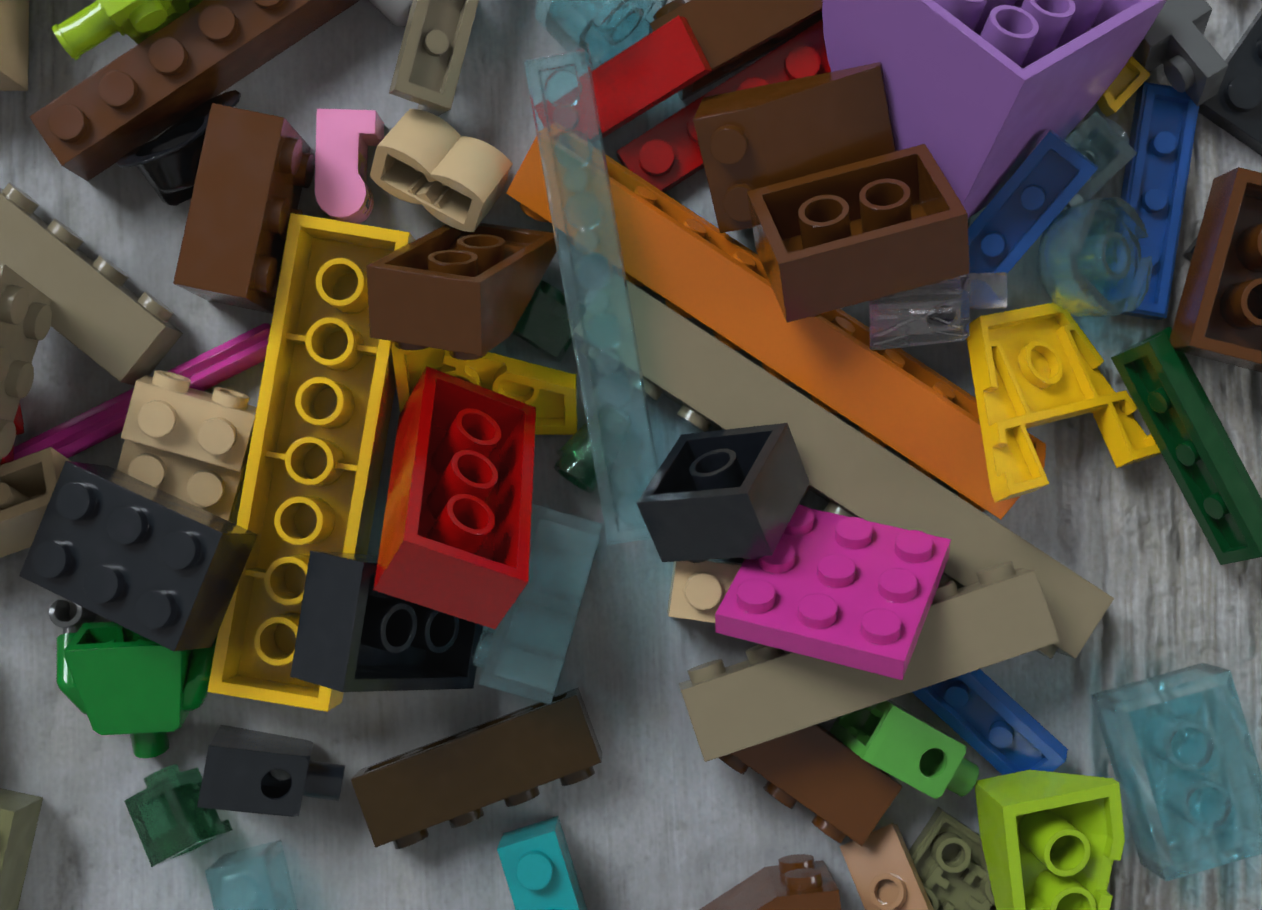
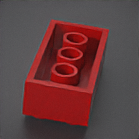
M426 366L399 414L373 590L492 629L497 628L529 581L536 407Z

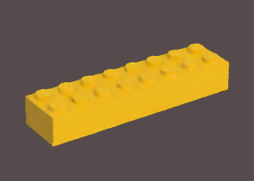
M290 213L236 524L258 535L217 633L207 692L326 712L342 703L344 692L290 677L310 551L365 555L368 552L396 380L390 341L370 338L366 266L415 241L410 232Z

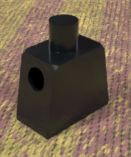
M221 725L208 747L197 807L289 817L299 816L303 796L339 801L345 765L310 760L313 742L309 740ZM282 769L289 773L291 777L280 780L273 777L269 771Z

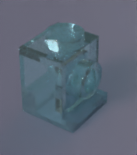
M1096 111L1064 139L1098 166L1096 172L1064 209L1070 214L1085 204L1137 154L1128 144L1129 138L1123 128L1111 119H1103Z

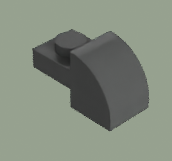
M1167 0L1144 39L1133 53V57L1148 72L1163 64L1164 73L1172 87L1178 92H1186L1196 106H1199L1218 94L1229 66L1204 37L1212 8L1206 0Z

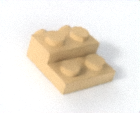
M155 370L153 377L145 375L136 380L121 438L125 440L116 470L229 521L232 518L247 465L257 407L248 405L250 397L246 394L220 387H215L213 394L189 387L191 379L168 371Z

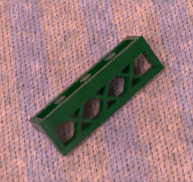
M1171 327L1162 329L1111 357L1220 565L1262 557V498L1185 353L1174 350L1169 340L1172 332Z

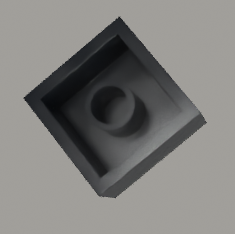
M788 423L682 434L636 504L662 562L689 561L700 563L709 559L739 557L752 560L763 556H772L810 482Z

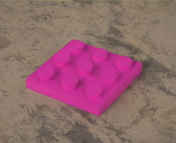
M798 504L772 556H763L752 560L745 559L715 613V633L903 680L948 562L951 539L929 535L918 530H907L870 522L859 517H848L816 510Z

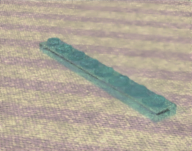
M585 49L524 60L608 545L652 539L636 503L658 471V464L588 52Z

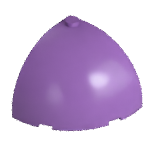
M823 0V33L831 72L881 62L896 151L925 144L968 213L969 218L991 202L1050 130L1054 131L1062 139H1065L1078 125L1129 61L1167 0Z

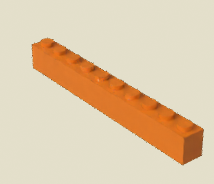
M556 122L537 134L506 192L507 195L520 202L519 206L525 214L540 222H550L568 234L569 241L576 248L588 254H598L617 266L616 270L621 277L634 285L647 286L665 298V303L670 309L685 318L699 320L713 330L714 336L733 350L746 351L762 362L765 371L782 382H793L808 392L814 403L833 415L840 413L858 425L863 435L882 447L890 446L908 458V462L912 467L931 479H940L955 489L961 499L981 512L987 510L1001 520L1020 498L1018 496L997 503L992 498L977 402L974 396L895 344L884 346L880 344L884 340L882 339L870 345L871 337L879 334L842 309L787 323L757 253L728 234L720 233L719 228ZM1028 432L1044 469L1046 444Z

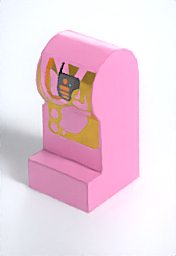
M317 109L314 192L316 202L321 210L332 220L361 224L372 213L374 198L371 189L366 183L368 146H377L384 139V122L376 110Z

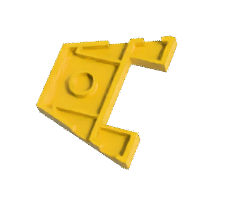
M1061 301L979 316L966 325L967 346L991 495L995 503L1032 493L1050 484L1026 430L1027 428L1092 413L1116 468L1144 461L1161 454L1152 435H1146L1131 413L1138 409L1126 390L1115 392L1098 369V366L1104 362L1103 358Z

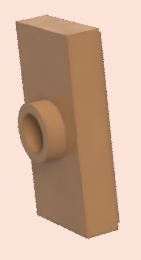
M891 823L871 832L862 846L855 841L839 846L865 910H934L897 824Z

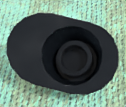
M232 90L208 100L185 115L156 139L121 157L117 162L120 168L136 166L160 199L167 205L177 206L191 199L211 105L215 103L235 107L240 100V92Z

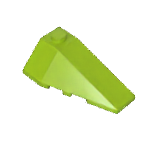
M1025 770L976 781L974 786L980 838L996 910H1110L1113 896L1107 889L1114 860L1121 861L1125 843L1120 784L1114 778L1040 770Z

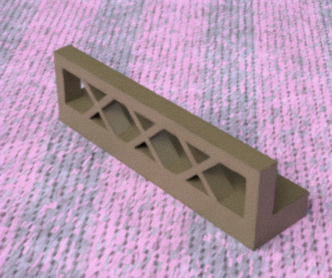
M479 0L412 1L389 94L418 103V109L436 116L451 110Z

